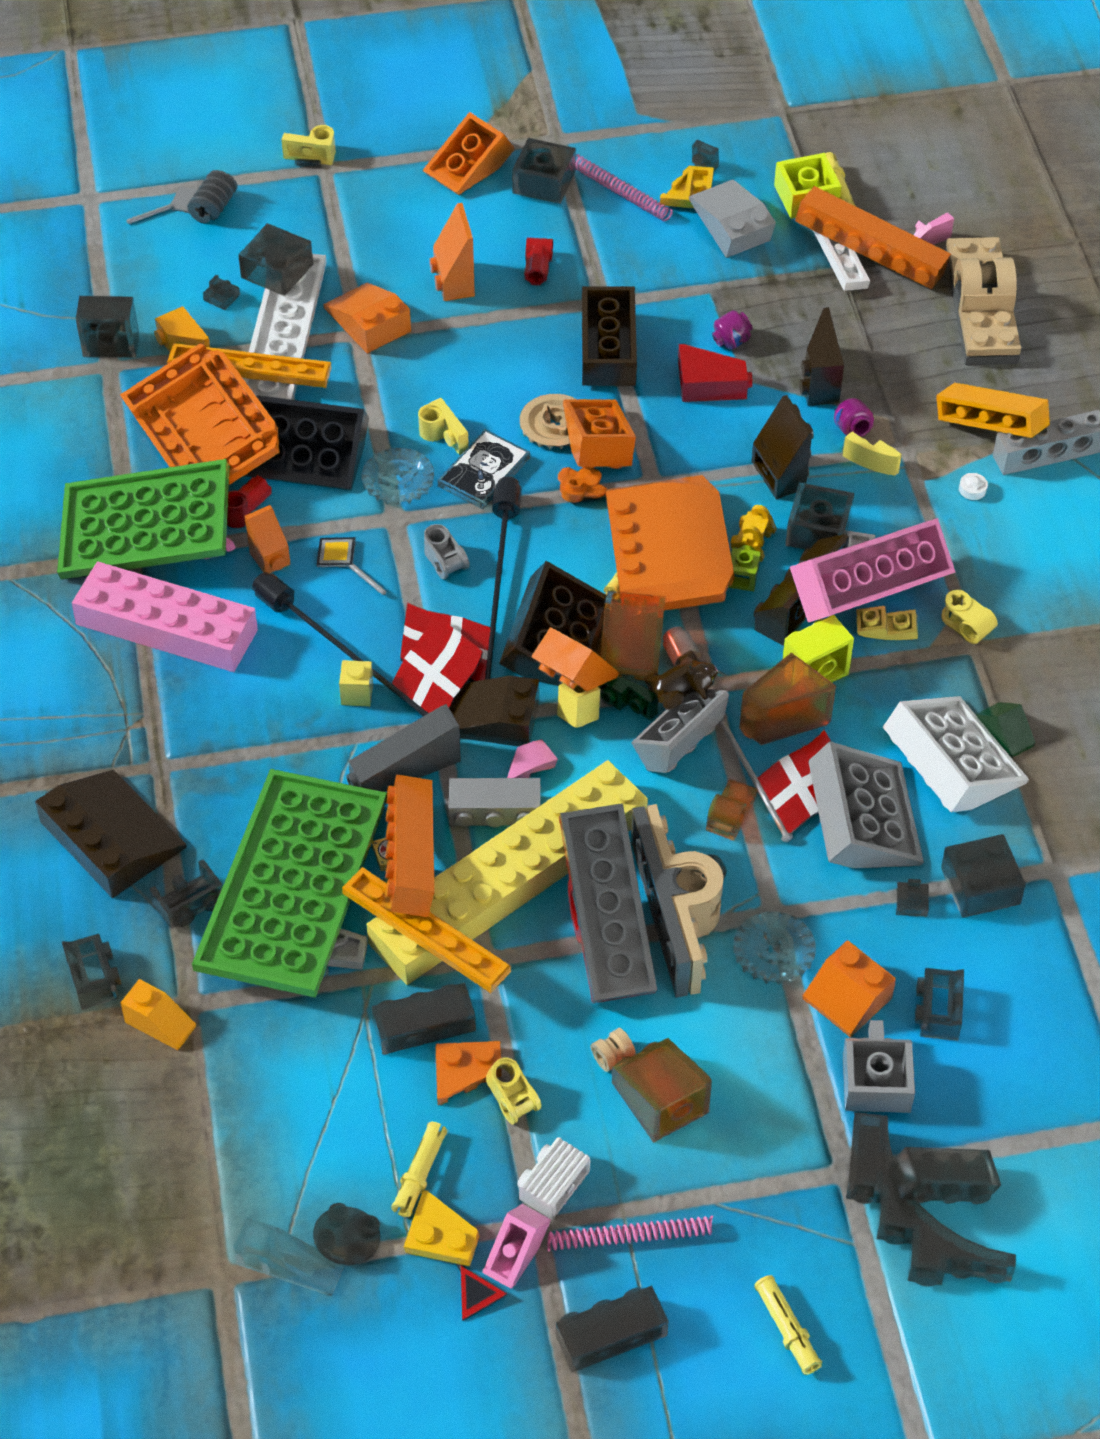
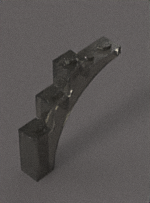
M855 1112L851 1130L846 1199H852L861 1204L879 1203L876 1239L885 1240V1242L892 1245L910 1244L908 1281L916 1282L918 1285L925 1287L942 1285L944 1275L947 1273L960 1279L977 1277L985 1278L992 1283L1011 1282L1016 1267V1254L989 1249L967 1240L937 1221L913 1196L896 1167L889 1143L888 1116Z

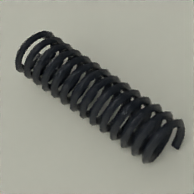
M295 159V166H301V162L303 166L304 161V166L310 167L311 162V167H317V163L319 167L320 162L321 167L320 160Z

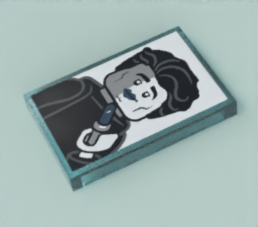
M485 429L437 480L438 487L484 509L493 500L494 487L499 479L514 477L530 459V451Z

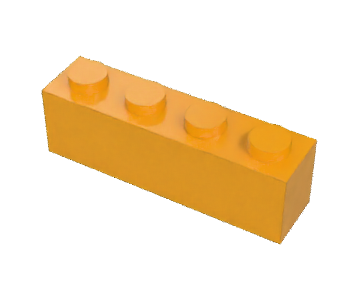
M955 382L936 395L938 420L1003 433L1010 432L1013 435L1033 438L1050 425L1048 399Z

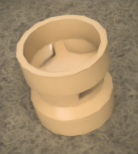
M617 1028L609 1033L607 1039H599L591 1044V1051L595 1060L606 1072L615 1068L618 1061H626L635 1056L634 1045L626 1032L621 1028Z

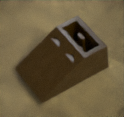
M784 395L753 442L751 462L775 499L806 489L807 477H809V458L812 455L810 449L811 440L814 438L811 425L803 420L798 406L793 404L787 395Z

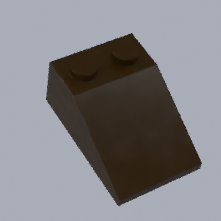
M829 307L823 308L807 347L806 360L801 362L804 379H800L799 388L801 396L805 395L808 406L840 403L844 362Z
M510 675L467 683L450 708L451 713L459 724L460 738L513 746H522L530 743L539 705V679Z

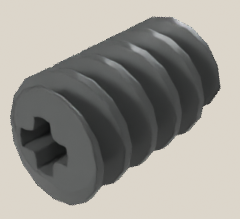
M212 170L208 173L206 179L203 180L201 186H199L197 192L194 193L187 205L190 215L200 223H207L210 220L217 219L238 188L235 179L228 173L220 170Z

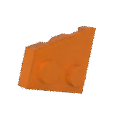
M500 1041L436 1044L438 1105L447 1103L449 1097L463 1090L466 1094L476 1089L481 1083L486 1082V1075L489 1069L498 1059H501ZM502 1069L496 1070L497 1078L502 1076Z

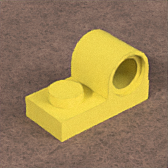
M316 126L311 130L309 136L283 134L281 139L283 159L320 160L321 164H333L336 148L334 130L330 126Z
M442 398L420 408L418 412L419 434L424 440L437 441L444 438L449 447L453 446L459 455L469 450L468 431Z

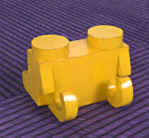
M754 505L747 515L740 517V531L738 535L732 536L731 549L732 547L739 548L743 545H749L755 551L761 552L760 562H762L765 557L764 551L761 548L765 542L763 536L770 538L777 528L769 510L765 506Z

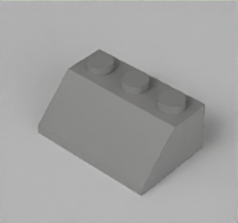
M708 689L706 691L708 698L705 700L694 690L684 698V701L678 707L672 710H665L631 742L647 771L662 773L672 771L685 754L692 752L696 748V744L704 736L711 734L715 730V726L725 715L729 698L727 690Z

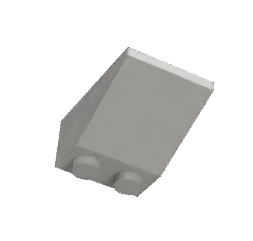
M730 180L689 196V201L726 258L771 240L776 224L775 220L765 205L735 180Z

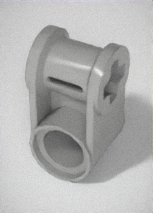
M433 524L426 528L424 531V553L441 579L448 578L450 573L461 568L463 570L469 568L470 565L466 552L458 545L445 526Z

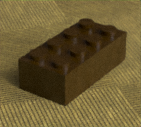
M582 286V386H636L635 286Z

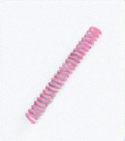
M579 154L574 156L570 165L573 169L584 173L585 176L599 182L600 185L626 198L627 201L634 203V205H638L639 208L661 219V221H667L671 217L672 209H670L669 216L663 219L667 215L669 207H665L664 204L661 205L660 202L657 203V200H653L652 197L649 198V195L645 196V193L641 194V190L637 191V188L634 189L633 186L626 184L625 181L622 182V179L618 180V177H614L613 174L610 175V172L607 173L606 170L599 168L598 165L595 166V163L591 164V161H587L583 156L580 157Z
M711 1215L709 1220L706 1216L702 1220L700 1217H697L696 1221L691 1217L689 1222L686 1218L682 1222L680 1219H677L676 1223L671 1219L669 1225L666 1220L663 1221L662 1225L660 1221H657L655 1225L651 1221L649 1227L646 1222L642 1224V1227L639 1223L635 1227L631 1223L629 1228L624 1224L622 1230L619 1225L615 1227V1230L612 1225H610L608 1230L603 1226L602 1232L598 1226L595 1232L592 1227L589 1228L588 1232L583 1228L582 1233L577 1228L575 1235L571 1229L568 1235L565 1230L562 1231L561 1235L559 1231H556L555 1236L550 1231L548 1233L547 1251L551 1250V1240L555 1251L557 1250L558 1241L560 1249L563 1250L564 1237L568 1249L571 1248V1237L575 1249L578 1247V1237L581 1248L584 1247V1238H586L587 1246L590 1248L591 1234L595 1247L598 1245V1234L601 1245L604 1246L606 1235L607 1244L610 1246L611 1232L614 1244L617 1245L618 1231L622 1244L625 1243V1232L629 1244L631 1243V1232H633L634 1241L637 1243L638 1229L642 1242L645 1241V1229L648 1241L652 1240V1229L654 1238L657 1241L658 1226L662 1240L665 1239V1226L669 1239L672 1238V1227L675 1238H678V1225L681 1236L684 1238L685 1224L690 1238L692 1236V1224L695 1236L698 1237V1224H700L701 1234L704 1236L705 1221L708 1234L711 1236L713 1216Z

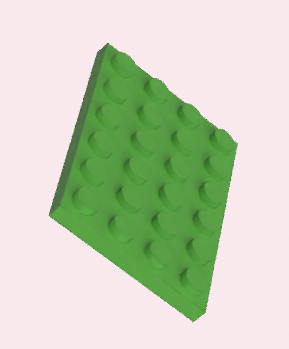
M227 459L65 483L57 574L60 579L88 576L97 561L129 570L225 556L230 468Z

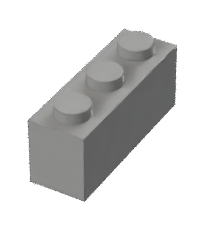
M449 778V826L499 827L513 825L541 806L540 778Z

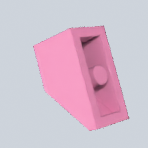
M524 1204L509 1211L505 1216L482 1273L512 1289L539 1250L551 1219Z

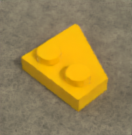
M423 1190L404 1244V1250L407 1254L470 1266L480 1236L475 1227L429 1191Z

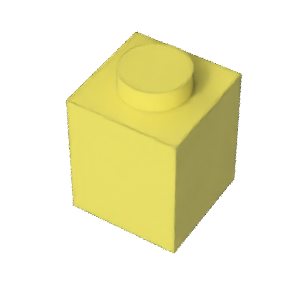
M342 660L339 680L341 705L371 707L373 691L372 662Z
M560 684L558 688L557 716L575 728L583 727L588 723L598 720L601 689L596 687L585 691L576 686L572 690L564 684Z

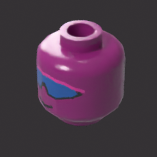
M732 310L714 322L715 332L712 333V337L719 347L724 345L727 349L733 350L750 339V331L753 330V327L744 312L739 313Z
M851 398L843 401L837 407L834 413V421L846 436L854 432L858 436L863 437L873 427L874 416L872 411L861 400Z

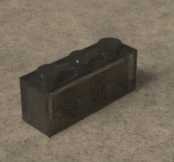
M465 983L457 985L448 984L438 990L426 993L417 992L406 998L385 1000L378 1005L371 1006L373 1025L382 1055L476 1031L475 1012Z
M905 1147L889 1164L900 1200H915L917 1203L943 1201L946 1204L961 1201L982 1204L989 1201L991 1195L1002 1186L990 1150Z
M652 1285L643 1289L636 1287L627 1291L623 1297L612 1301L605 1299L597 1302L591 1309L584 1312H570L564 1315L560 1321L556 1322V1339L571 1373L666 1337L668 1335L669 1321Z

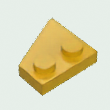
M688 166L682 172V176L674 180L671 189L667 193L663 192L661 194V205L694 208L689 201V196L712 188L714 168Z

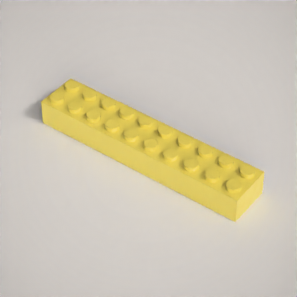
M607 760L434 878V896L430 912L470 939H475L568 874L559 823L561 813L623 803L629 832L632 828V808L645 806V809H647L648 798ZM378 917L366 924L368 944L406 985H409L442 962V960Z

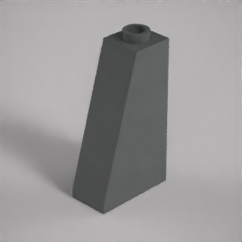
M447 704L440 706L349 760L350 773L346 775L348 784L385 792L388 786H394L396 774L421 778L461 762L459 724Z

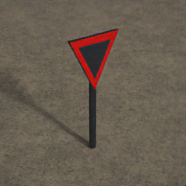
M456 1264L461 1272L462 1321L507 1296V1293L467 1270L465 1265Z

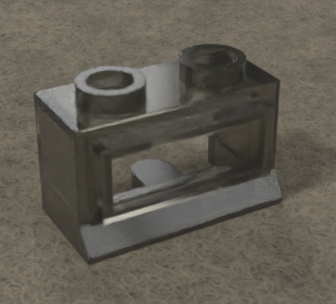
M204 859L198 862L201 876L190 882H187L181 874L175 876L172 880L174 891L161 897L155 886L149 889L153 907L158 910L171 929L178 925L180 927L187 926L194 920L197 914L205 910L207 912L214 910L223 884Z
M100 934L72 942L63 941L62 946L81 1010L119 999L116 986L122 984L117 967L110 968L108 963L109 960L113 959L109 942L102 943ZM97 954L105 978L89 982L82 958Z
M925 968L924 976L917 978L916 996L921 997V1005L916 1004L914 1023L920 1024L919 1037L958 1041L962 1027L964 969L951 971ZM933 987L948 989L947 1016L932 1014Z

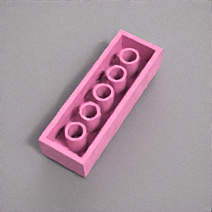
M938 518L790 566L808 623L955 573Z
M98 561L72 601L76 625L230 672H235L258 631L256 612L253 607Z

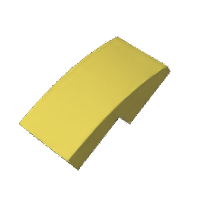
M854 432L849 433L845 437L843 456L879 473L894 476L899 473L902 454L894 447L887 445L881 440L872 445Z
M885 606L856 609L857 633L859 636L882 640L918 639L915 609L890 613L886 612Z

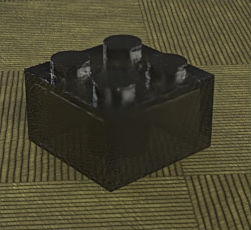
M527 138L512 170V193L561 204L576 172V148Z
M268 223L238 254L241 278L283 296H286L313 265L312 244L310 240Z
M79 296L76 324L83 357L136 358L139 329L133 297Z
M799 482L788 521L785 546L811 549L817 540L842 534L847 535L855 493Z
M1004 834L945 847L941 869L962 918L1021 904L1026 883Z

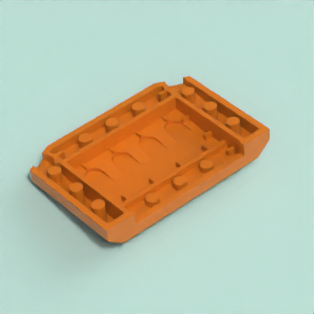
M201 343L120 394L169 467L227 459L230 466V485L279 453L278 427L275 421L224 352L219 350L211 351Z
M703 475L605 490L624 617L725 601L728 586H732L735 579L720 493Z

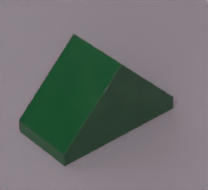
M998 702L976 714L1011 758L1035 746L1036 742L1022 704Z

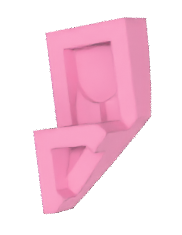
M945 213L927 225L918 221L915 225L916 231L914 236L933 245L945 241L947 238H951L954 217L949 213Z
M542 739L517 747L507 778H529L531 773L555 768L558 758Z

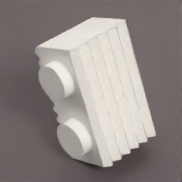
M557 1137L551 1146L549 1144L544 1145L537 1156L538 1163L532 1170L526 1169L520 1176L517 1184L519 1186V1199L551 1220L555 1218L563 1208V1205L566 1204L567 1200L570 1199L571 1195H573L574 1191L590 1172L589 1155H585L560 1137Z

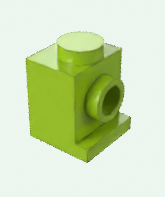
M743 545L739 548L732 547L731 559L734 574L749 576L750 579L734 577L732 586H728V588L754 592L760 564V551H755L749 545Z

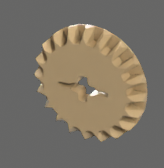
M546 394L528 402L520 414V429L523 431V436L528 437L530 443L537 442L539 448L547 445L550 450L553 446H558L560 449L564 445L571 447L563 399L575 398L564 394ZM550 418L556 423L560 422V425L550 424Z

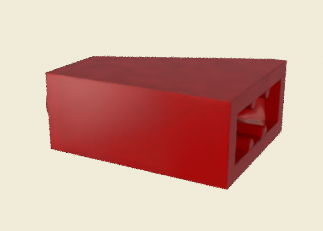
M679 344L678 370L682 402L747 399L748 388H752L753 378L752 372H747L746 361L690 345Z

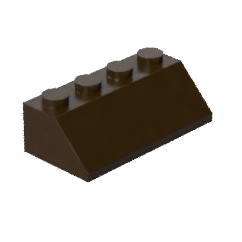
M842 534L817 540L811 549H805L799 563L847 548L850 536ZM790 568L781 584H776L772 588L769 598L757 605L753 615L755 617L754 630L783 646L785 638L792 632L797 631L807 619Z

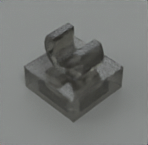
M697 139L692 145V163L695 166L714 168L715 172L719 167V149Z
M215 275L209 281V287L203 292V300L222 310H226L240 296L238 286L231 284L229 280L220 279L218 275Z
M908 879V882H897L896 915L927 917L929 910V884H921L920 879Z

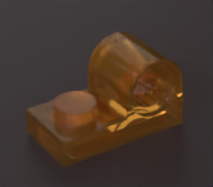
M729 779L722 795L717 793L710 805L706 831L734 841L757 797L758 789Z

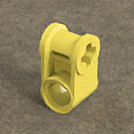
M952 590L946 595V607L942 610L941 614L942 621L959 633L967 642L978 644L997 627L998 621L994 613L982 606L966 592Z
M501 1058L492 1065L486 1075V1082L498 1101L503 1115L510 1124L514 1125L521 1116L532 1110L538 1111L542 1108L536 1091L528 1083L515 1060ZM496 1070H506L510 1074V1082L500 1081L496 1076Z

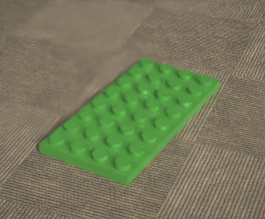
M270 769L192 962L193 971L316 998L351 899L342 893V887L364 866L386 806L387 793Z

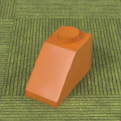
M271 505L246 515L245 522L249 552L261 570L270 574L290 565L289 546Z

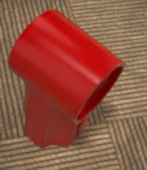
M527 237L525 280L529 281L531 285L538 286L547 281L549 262H552L553 239Z
M257 475L255 478L252 477L238 491L228 492L227 526L231 528L245 526V516L250 514L272 494L271 486L268 485L264 478Z

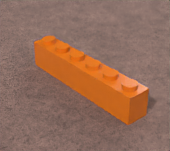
M816 186L802 199L795 222L930 289H933L944 275L951 257V253Z
M396 774L394 786H388L386 804H388L386 812V822H388L386 840H388L385 858L388 859L385 878H388L385 898H390V912L428 917L434 896L432 780Z

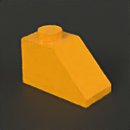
M183 306L155 318L157 329L154 331L155 338L169 352H171L173 343L194 346L201 343L205 347H210L209 337Z
M138 979L120 1002L125 1023L177 1051L196 1028V1023L165 992L141 979Z

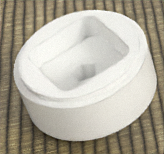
M965 474L960 480L959 492L966 499L979 500L986 495L988 482L980 474Z

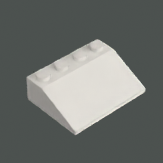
M960 696L900 701L883 726L891 741L901 749L908 762L917 769L924 778L925 783L933 789L941 799L943 806L950 812L972 810L1025 785L1029 781L1028 777Z

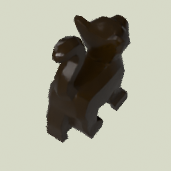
M689 650L679 656V665L674 666L662 675H659L657 671H653L645 676L643 680L649 690L657 695L658 702L663 704L666 710H672L678 707L684 701V698L694 690L702 699H707L706 691L714 684L718 674L716 666L711 663L700 662L694 652Z

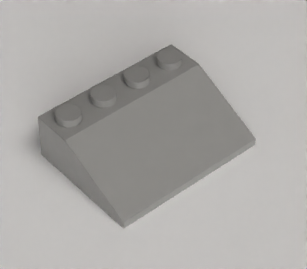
M828 742L808 761L829 862L849 868L920 866L924 863L901 762L834 742Z

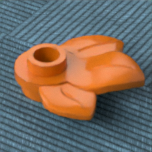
M570 467L561 469L558 474V481L561 483L559 490L562 493V498L568 502L575 503L582 501L584 496L599 498L606 495L605 490L607 488L599 484L602 473L595 468H582L579 471Z

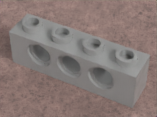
M1095 410L1052 420L1048 427L1033 438L1013 435L1010 432L997 433L993 457L1002 474L1007 475L1100 453V411Z

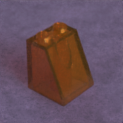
M615 591L607 592L600 657L619 672L618 677L626 674L634 675V678L637 680H643L645 676L653 671L658 673L666 596Z
M790 653L743 692L739 729H741L746 737L754 739L760 745H764L826 726L831 722L836 685L796 655Z
M669 1038L659 1043L652 1042L648 1044L640 1053L632 1057H623L612 1067V1084L653 1143L709 1113L711 1078Z

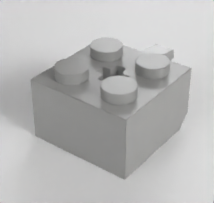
M870 1020L868 1038H845L843 1049L845 1111L911 1113L915 1096L912 1041L884 1038L883 1021Z

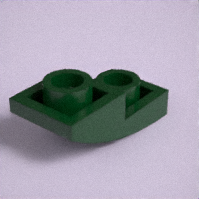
M617 677L599 686L601 689L600 698L606 704L614 706L619 711L629 705L635 713L643 715L648 720H651L658 714L657 695L640 684Z

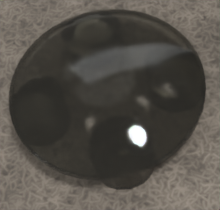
M334 1203L329 1207L328 1211L324 1212L317 1219L313 1229L314 1243L319 1252L328 1260L341 1265H358L368 1261L377 1252L381 1239L380 1223L375 1216L368 1215L360 1209L347 1207L343 1203Z

